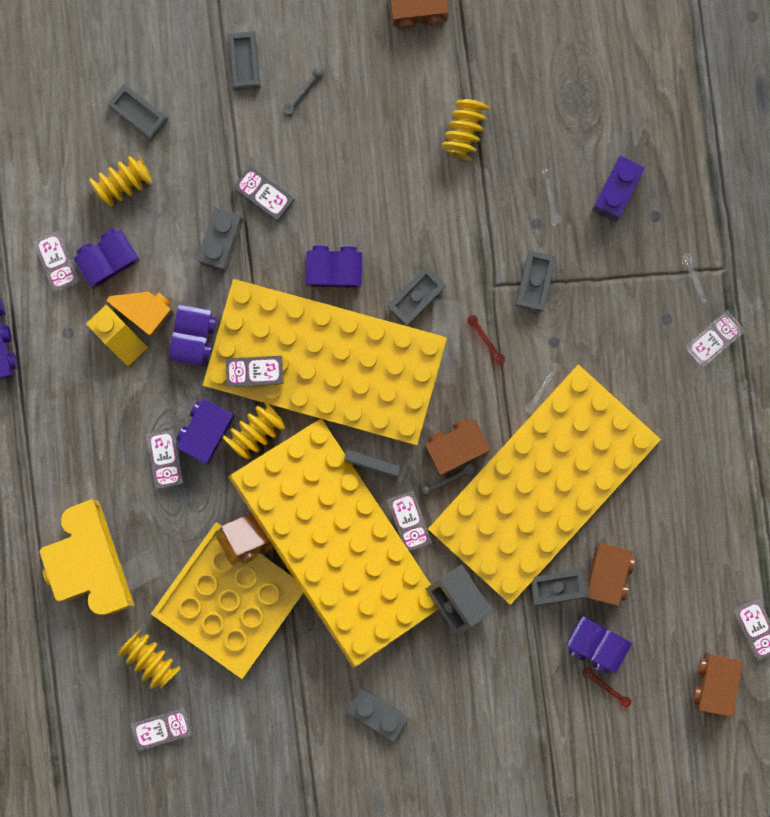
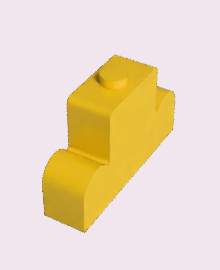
M91 499L65 510L61 517V525L67 533L71 534V537L40 549V555L45 567L43 577L48 586L51 585L55 599L57 601H69L90 593L88 605L94 613L100 615L114 614L135 606L100 502Z

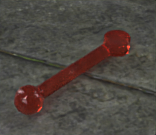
M470 315L467 319L468 324L474 326L494 355L495 363L498 365L503 364L505 356L498 353L478 324V318L475 315Z
M586 667L582 670V675L585 678L592 679L617 698L622 707L627 708L631 705L629 697L622 696L593 674L591 668Z

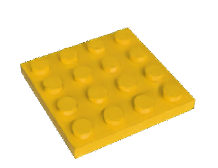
M216 522L154 608L151 615L243 679L304 592L291 574L261 553L256 554L257 557L246 564L238 562L231 565L216 538L222 526Z

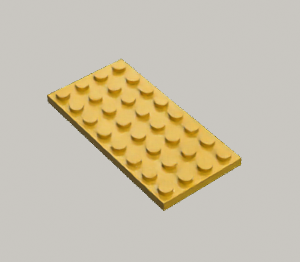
M233 279L203 386L262 403L265 400L269 405L418 446L448 338ZM283 356L284 384L227 387V358Z
M578 364L431 524L428 530L511 605L534 580V577L545 568L661 439Z
M319 419L231 474L228 478L351 666L355 667L437 611L438 608L425 590L426 587L431 585L351 462L345 461V453L324 421Z

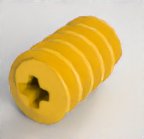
M471 99L457 100L455 106L459 110L452 112V117L456 121L449 122L448 127L452 131L445 133V138L449 142H443L441 148L453 157L473 161L467 155V152H476L477 149L470 144L471 142L480 141V138L474 132L483 131L484 128L477 123L478 121H487V117L481 114V111H490L491 107Z
M138 152V161L134 160L131 156L127 157L129 166L126 167L122 162H118V172L109 167L108 178L101 172L98 173L99 183L89 178L94 191L102 203L105 202L108 206L113 207V197L120 202L123 201V191L132 196V186L136 187L139 191L143 190L142 180L148 185H152V177Z
M265 400L266 409L259 406L255 407L258 414L257 417L250 413L247 415L249 424L243 421L239 422L240 432L233 428L230 430L232 439L223 436V439L240 457L242 456L247 460L251 459L249 449L255 452L260 451L257 442L264 445L268 444L266 434L273 438L277 436L274 427L280 430L285 429L280 416Z
M139 630L121 647L118 656L122 657L129 654L126 664L130 665L137 662L134 672L138 673L144 670L145 672L141 679L143 681L150 678L153 679L149 688L154 689L160 686L161 689L181 667L177 666L170 669L173 659L170 658L162 661L165 651L162 650L155 653L154 650L157 643L154 642L147 645L146 642L149 635L146 634L139 637Z

